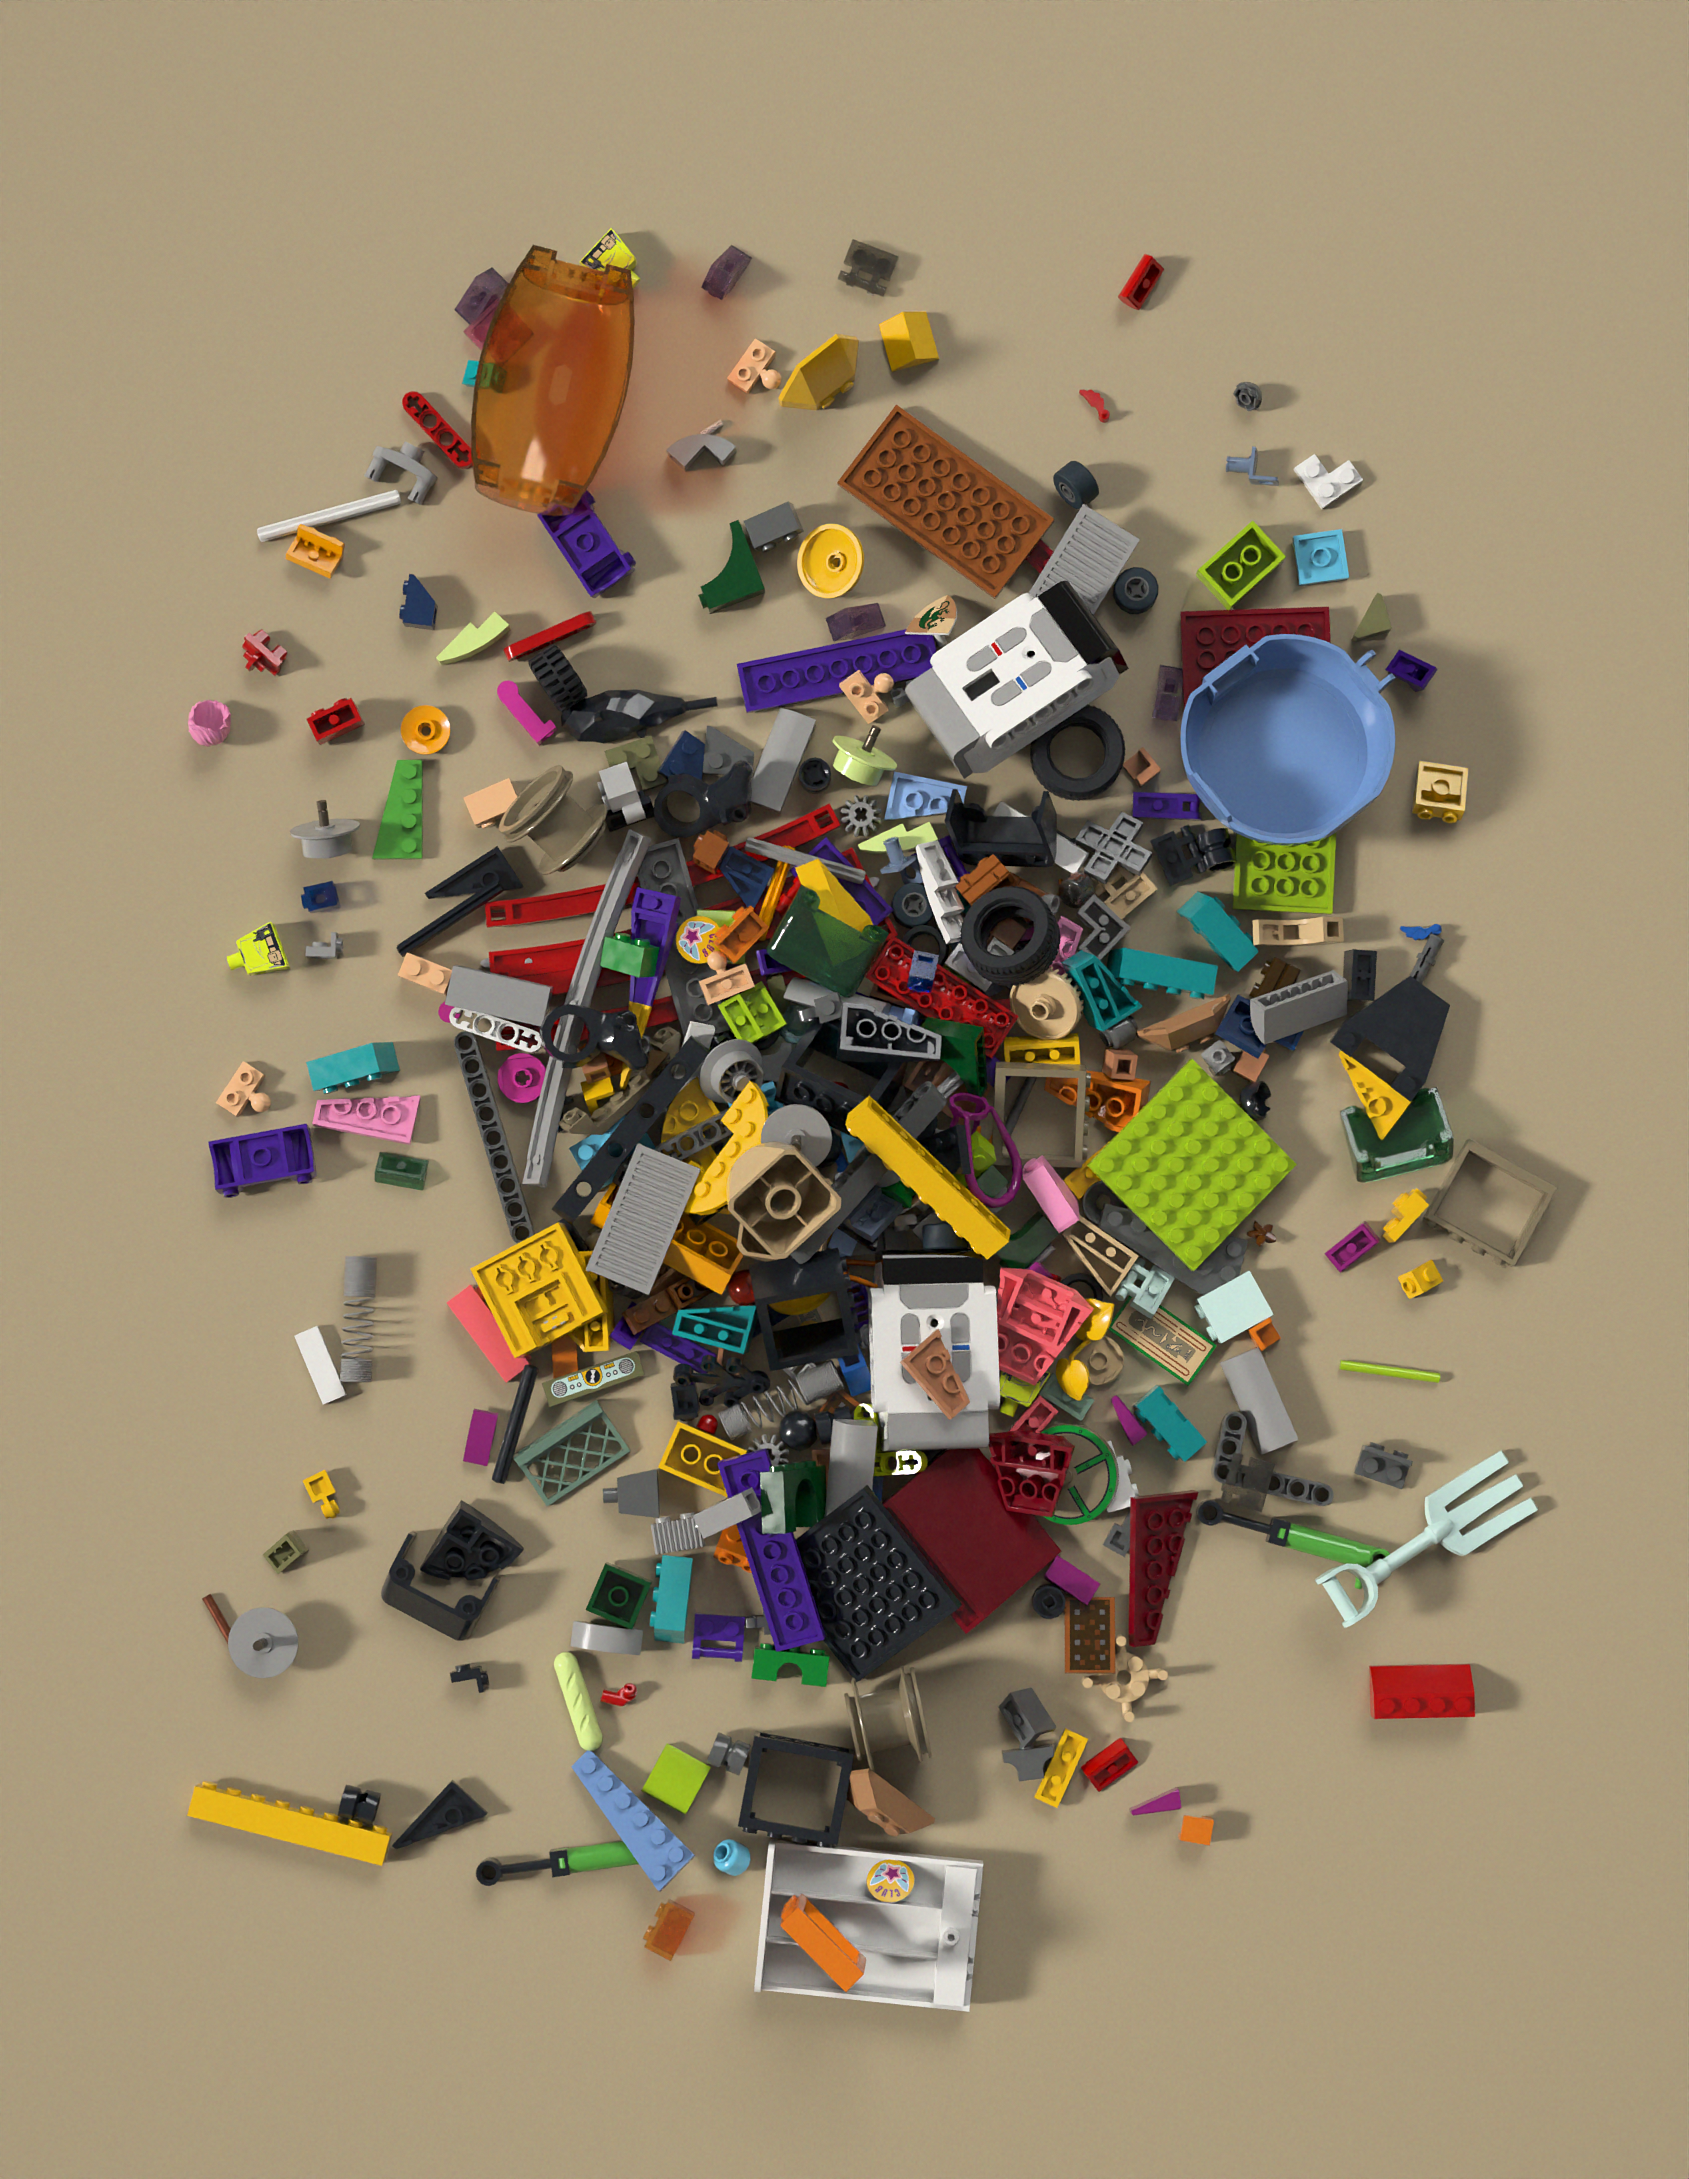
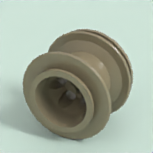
M556 765L546 770L532 781L509 806L498 828L505 835L507 842H515L528 835L546 852L539 865V872L542 875H548L556 871L564 872L577 864L595 846L606 826L604 822L608 810L606 804H597L585 811L567 794L573 781V773L565 771L561 765Z
M900 1667L901 1679L897 1688L859 1696L856 1679L852 1677L855 1697H849L848 1693L844 1694L858 1761H862V1756L867 1754L869 1767L873 1772L875 1770L871 1753L911 1745L917 1752L920 1762L923 1761L922 1754L928 1753L929 1758L933 1757L914 1667H911V1673L907 1674L904 1673L903 1667Z

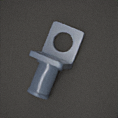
M1252 446V453L1249 458L1227 456L1226 472L1248 473L1251 484L1279 486L1278 477L1255 476L1258 456L1256 447Z
M891 837L883 841L890 862L880 870L881 874L900 871L904 885L908 883H923L917 855L904 856L898 837ZM907 866L915 869V878L908 876L906 873Z

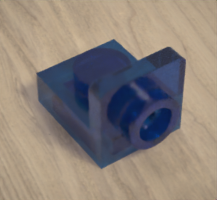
M914 950L907 988L920 993H931L939 955Z

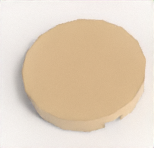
M1105 1336L1100 1340H1091V1343L1086 1345L1074 1358V1360L1078 1359L1086 1365L1090 1376L1089 1383L1095 1385L1108 1384L1115 1380L1122 1372L1124 1356L1119 1344Z

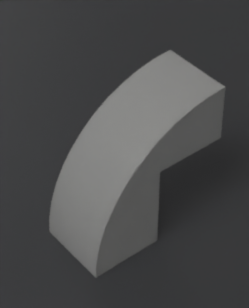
M709 434L687 436L678 440L666 450L667 456L685 472L705 450L723 466L737 451L736 446L731 442Z
M574 1621L570 1646L610 1653L640 1655L643 1630L636 1628L631 1630L623 1626H608L592 1622Z

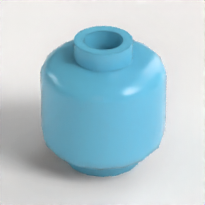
M723 1840L714 1850L713 1862L720 1871L737 1876L742 1874L749 1866L750 1852L745 1845L735 1840Z

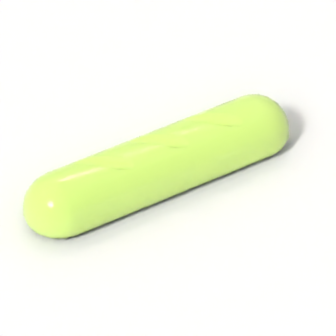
M562 1652L554 1660V1669L579 1744L586 1751H595L601 1746L603 1737L576 1656L570 1652Z

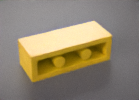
M1069 1033L1065 1037L1055 1040L1039 1039L1034 1036L1005 1037V1062L1080 1065L1078 1033Z

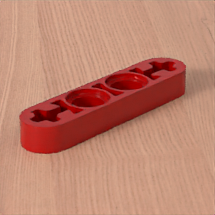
M415 391L406 393L402 399V405L406 413L458 468H470L474 464L475 455L467 443L420 393ZM411 398L414 401L419 399L417 403L423 410L419 418L416 417L419 415V412L415 407L408 408L410 406L409 399ZM434 415L437 418V424L431 428L424 426L423 421L426 416ZM442 434H452L454 436L452 444L447 446L441 444L440 437ZM459 442L462 445H459L458 449L463 454H466L467 452L469 453L467 455L469 459L467 462L463 460L458 462L459 456L456 453V451L453 450L456 448Z
M588 611L504 648L503 651L509 662L582 632L594 626L596 620L592 611Z

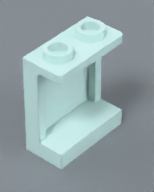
M1250 1271L1244 1272L1233 1280L1195 1299L1197 1305L1194 1308L1200 1319H1206L1209 1327L1206 1328L1212 1341L1217 1340L1219 1343L1227 1341L1274 1315Z

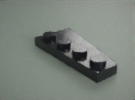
M955 1125L918 1141L951 1174H971L965 1125Z

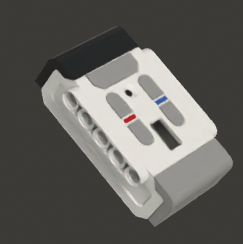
M1064 580L1055 584L1036 598L1030 593L1020 595L944 646L931 657L930 663L933 667L911 681L906 686L905 693L917 713L965 779L972 772H988L1113 688L1120 676L1119 674H1122L1129 668L1110 636L1072 585Z
M972 1248L880 1250L876 1252L874 1283L878 1285V1288H869L868 1311L871 1401L873 1412H878L879 1433L882 1440L881 1451L987 1448L989 1444L988 1409H999L1000 1383L996 1289L994 1285H983L982 1254H977ZM938 1328L942 1335L941 1340L946 1350L948 1349L951 1356L950 1361L956 1374L959 1375L970 1401L967 1406L950 1420L900 1363Z

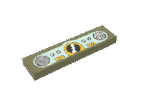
M634 1351L543 1382L542 1386L549 1407L645 1374L638 1353Z

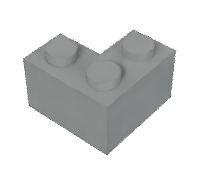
M1094 894L1076 913V916L1093 931L1078 947L1077 951L1083 950L1095 955L1101 961L1130 929L1121 918Z

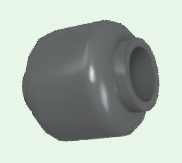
M1127 1016L1103 1032L1099 1030V1034L1107 1047L1120 1049L1135 1040L1138 1026L1132 1016Z

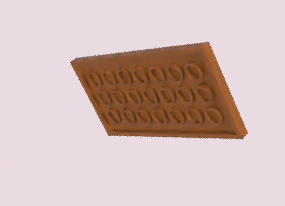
M895 405L837 482L838 486L994 599L998 597L1055 521L1053 517L898 405Z

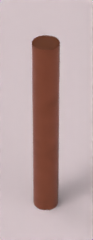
M209 1594L202 1598L228 1644L231 1629L212 1595Z

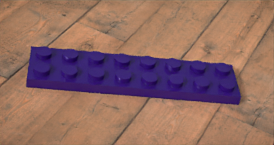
M905 629L738 663L737 668L746 712L751 713L844 694L839 687V683L858 670L862 672L871 685L874 684L875 678L881 673L889 674L893 678L894 683L916 679L933 667L930 663L931 657L936 653L933 635L905 634Z
M767 1448L720 1460L717 1464L728 1498L752 1487L761 1505L760 1472L769 1471V1466H772ZM762 1512L737 1523L776 1651L824 1640L826 1636L793 1532L762 1534Z

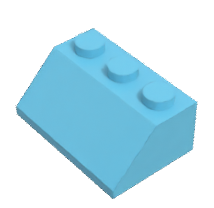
M626 1115L603 1135H590L569 1148L581 1170L585 1168ZM647 1132L638 1142L654 1150L656 1148ZM612 1143L608 1148V1152L610 1155L617 1157L622 1154L623 1148L619 1143ZM636 1146L631 1150V1152L627 1155V1157L624 1160H626L635 1151ZM618 1168L607 1180V1182L602 1186V1188L612 1183V1180Z

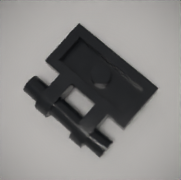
M1189 824L1180 828L1183 835L1180 839H1177L1173 830L1150 841L1169 886L1193 877L1190 867L1196 865L1199 873L1206 871L1203 862L1205 854L1201 853L1196 842V833H1192ZM1184 845L1188 846L1192 858L1187 860L1181 849Z

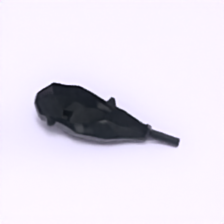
M638 689L607 690L595 696L584 698L564 711L561 716L562 727L578 742L605 744L633 733H637L640 738H645L647 728L655 727L686 713V711L718 707L717 697L684 701L680 697L658 695Z

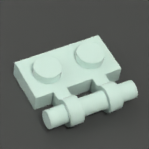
M1137 1258L1128 1271L1126 1278L1117 1287L1118 1292L1115 1297L1119 1301H1124L1126 1296L1130 1295L1133 1297V1300L1129 1306L1151 1319L1175 1278L1156 1265H1153L1150 1271L1143 1268L1145 1261L1142 1258ZM1136 1279L1143 1281L1140 1288L1134 1285Z

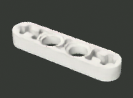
M458 1007L453 1008L450 1012V1022L459 1029L529 1053L538 1052L543 1046L539 1036L540 1033L535 1030L488 1014ZM463 1010L465 1011L464 1015L472 1019L473 1014H477L473 1021V1029L469 1028L471 1023L466 1021L457 1024L456 1013L460 1014ZM487 1018L491 1021L492 1026L488 1032L484 1033L478 1029V1023L481 1019ZM510 1026L515 1030V1036L507 1041L502 1038L501 1032L503 1028ZM520 1030H524L522 1034L524 1037L531 1038L532 1034L535 1035V1040L538 1041L537 1046L532 1045L531 1048H528V1043L520 1040V1045L515 1044L520 1037Z

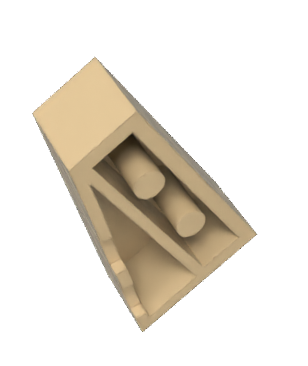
M1080 1215L1079 1221L1065 1229L1061 1234L1093 1278L1098 1281L1108 1297L1112 1296L1139 1257Z

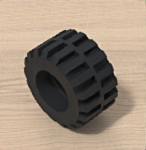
M552 644L528 660L531 671L559 711H566L588 696L583 682L556 645Z

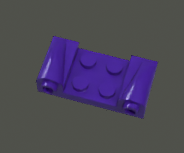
M576 487L560 502L540 512L537 516L590 597L596 598L634 572L635 568L633 565L636 564V561L628 551L624 553L619 549L595 513L593 504L596 501L588 490L584 492L581 488Z
M307 1124L208 1141L214 1167L215 1190L219 1194H224L225 1198L238 1196L245 1186L289 1178L297 1181L298 1184H308L313 1181L312 1178L317 1177L311 1133Z

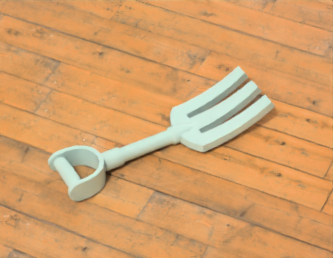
M1502 1450L1425 1497V1515L1428 1526L1424 1529V1532L1384 1559H1378L1366 1568L1358 1564H1344L1329 1569L1315 1579L1317 1585L1322 1583L1345 1620L1342 1622L1344 1628L1358 1622L1372 1611L1378 1599L1377 1585L1391 1576V1572L1431 1545L1440 1543L1450 1552L1465 1556L1538 1510L1535 1502L1530 1497L1461 1535L1460 1529L1523 1487V1483L1518 1475L1514 1474L1450 1511H1446V1505L1509 1463ZM1341 1571H1347L1355 1575L1363 1586L1364 1601L1358 1611L1335 1576Z

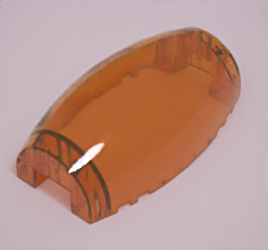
M533 245L516 269L514 276L504 291L488 328L480 355L471 413L473 477L476 491L492 501L531 513L564 516L573 512L591 485L607 454L619 423L627 395L633 362L634 295L631 270L606 264L605 270L602 272L557 260L556 250Z

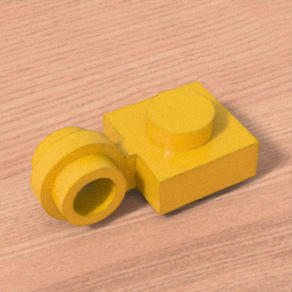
M323 1470L302 1480L312 1503L323 1500L324 1504L320 1507L325 1518H336L337 1514L340 1513V1509L334 1499L330 1501L328 1496L337 1492L327 1471Z

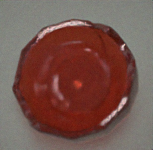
M749 1269L736 1272L728 1285L731 1300L739 1305L756 1304Z

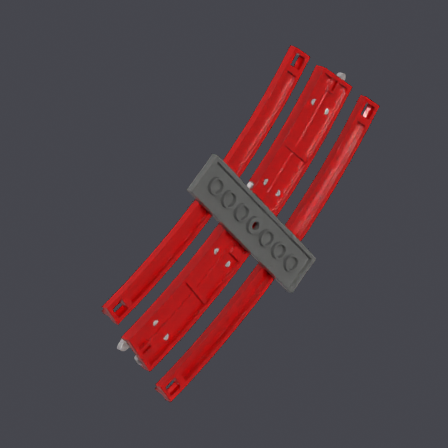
M829 803L783 826L754 837V839L781 847L786 845L797 848L841 825ZM829 813L830 816L818 822L816 821V819ZM833 821L832 823L820 828L821 826ZM679 838L649 846L625 906L633 904L637 887L678 896L682 899L676 920L679 924L663 973H666L672 995L654 1000L645 1028L679 1020L684 1039L690 1021L713 1025L715 1027L714 1035L731 1030L718 1005L734 995L707 1005L698 981L716 975L717 972L711 969L708 963L698 964L686 960L679 953L676 945V935L679 927L687 919L695 917L696 909H699L693 887L725 876L720 869L714 875L695 864L693 860L685 862ZM746 841L732 846L760 862L771 859L746 851ZM852 847L841 852L854 868L864 871ZM865 873L864 879L873 888L877 886L879 878L873 877L869 879ZM793 875L786 878L781 895L787 893L794 884L793 880L795 877ZM606 884L543 896L487 902L485 904L487 928L521 925L595 913ZM769 885L766 886L759 902L757 903L754 909V912L758 916L764 903ZM801 890L794 899L799 904L806 897L804 890ZM739 896L701 910L737 911L741 906L744 909L747 906ZM788 907L783 914L775 909L764 941L799 928L789 920V917L794 912L791 908ZM505 909V912L491 913V910ZM888 916L875 927L877 929L886 924V926L876 930L877 934L880 935L878 936L880 940L860 954L889 941L892 935L894 937L898 936ZM504 917H506V919L492 920V919H494V918H504ZM628 929L620 932H615L613 935L615 936L616 933H625L632 936L631 929ZM585 939L529 948L489 952V958L482 960L480 964L485 968H490L491 973L552 986V996L567 994ZM757 940L752 946L764 941ZM825 943L800 952L803 969L781 973L785 986L789 985L794 977L805 979L822 967L832 963ZM602 967L596 988L630 982L631 975ZM760 968L750 971L749 973L754 985L762 981L767 991L770 992L766 977L761 976ZM629 1006L600 1012L615 1013L623 1010H629ZM560 1018L554 1022L551 1029V1039L553 1042ZM528 1023L517 1024L540 1033L541 1026ZM585 1024L580 1041L588 1040V1030ZM507 1026L503 1028L501 1035L515 1034V1030L513 1027ZM520 1030V1037L515 1044L520 1045V1040L528 1043V1048H531L532 1045L537 1046L538 1041L535 1040V1035L532 1034L531 1038L522 1036L524 1030ZM515 1035L502 1036V1038L508 1041L513 1039ZM496 1041L497 1051L517 1050V1048Z

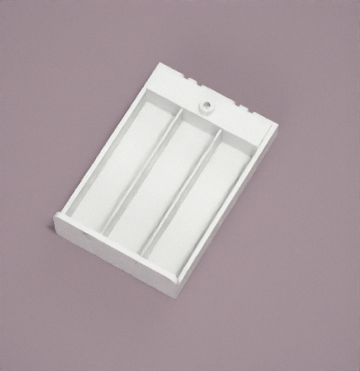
M770 1839L754 1992L765 1990L969 2012L983 1861L832 1845V1848L818 1846L817 1843H799ZM888 1859L902 1861L910 1867L914 1875V1886L910 1894L904 1899L892 1903L876 1899L871 1895L867 1887V1875L870 1869L878 1862ZM803 1894L866 1957L864 1975L847 1992L780 1926L782 1920L781 1912L784 1905L793 1895L798 1898Z

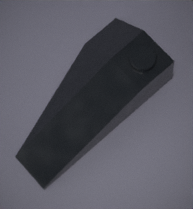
M843 1002L836 1060L853 1062L940 1061L941 1035L915 1024H907L898 1020L896 1016L886 1015L877 1011L875 1007L870 1005Z

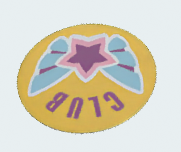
M704 916L691 917L683 922L676 935V945L679 953L692 963H706L708 956L712 952L720 951L712 943L717 938L714 935L719 929L717 923Z
M888 1859L880 1861L870 1869L867 1875L869 1892L873 1897L882 1902H898L907 1897L914 1886L912 1870L908 1865L899 1860Z

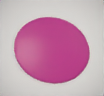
M443 1002L438 1010L439 1017L444 1022L451 1023L449 1016L451 1010L455 1007L445 1005V1002ZM456 1013L455 1018L458 1019L460 1014Z

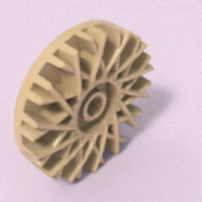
M1049 967L1033 981L1031 980L1022 985H1013L1009 996L1011 1011L1019 1016L1016 1020L1017 1024L1025 1032L1039 1039L1055 1040L1065 1037L1079 1023L1082 1017L1081 1011L1084 1009V1006H1082L1084 1000H1079L1081 991H1076L1078 985L1073 987L1070 984L1072 978L1066 979L1067 973H1064L1062 976L1057 974L1059 970L1053 971V967Z

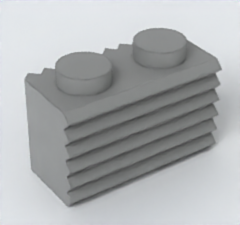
M695 1512L680 1514L681 1519L671 1520L670 1516L655 1518L656 1523L651 1524L655 1554L706 1546L705 1538L703 1539L695 1526L693 1518Z

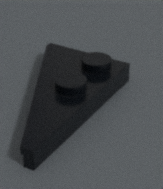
M496 846L425 892V895L428 899L475 894L495 880L502 885L503 891L521 889L524 886L498 846Z
M452 1780L393 1843L392 1847L399 1849L475 1819L485 1817L488 1812Z

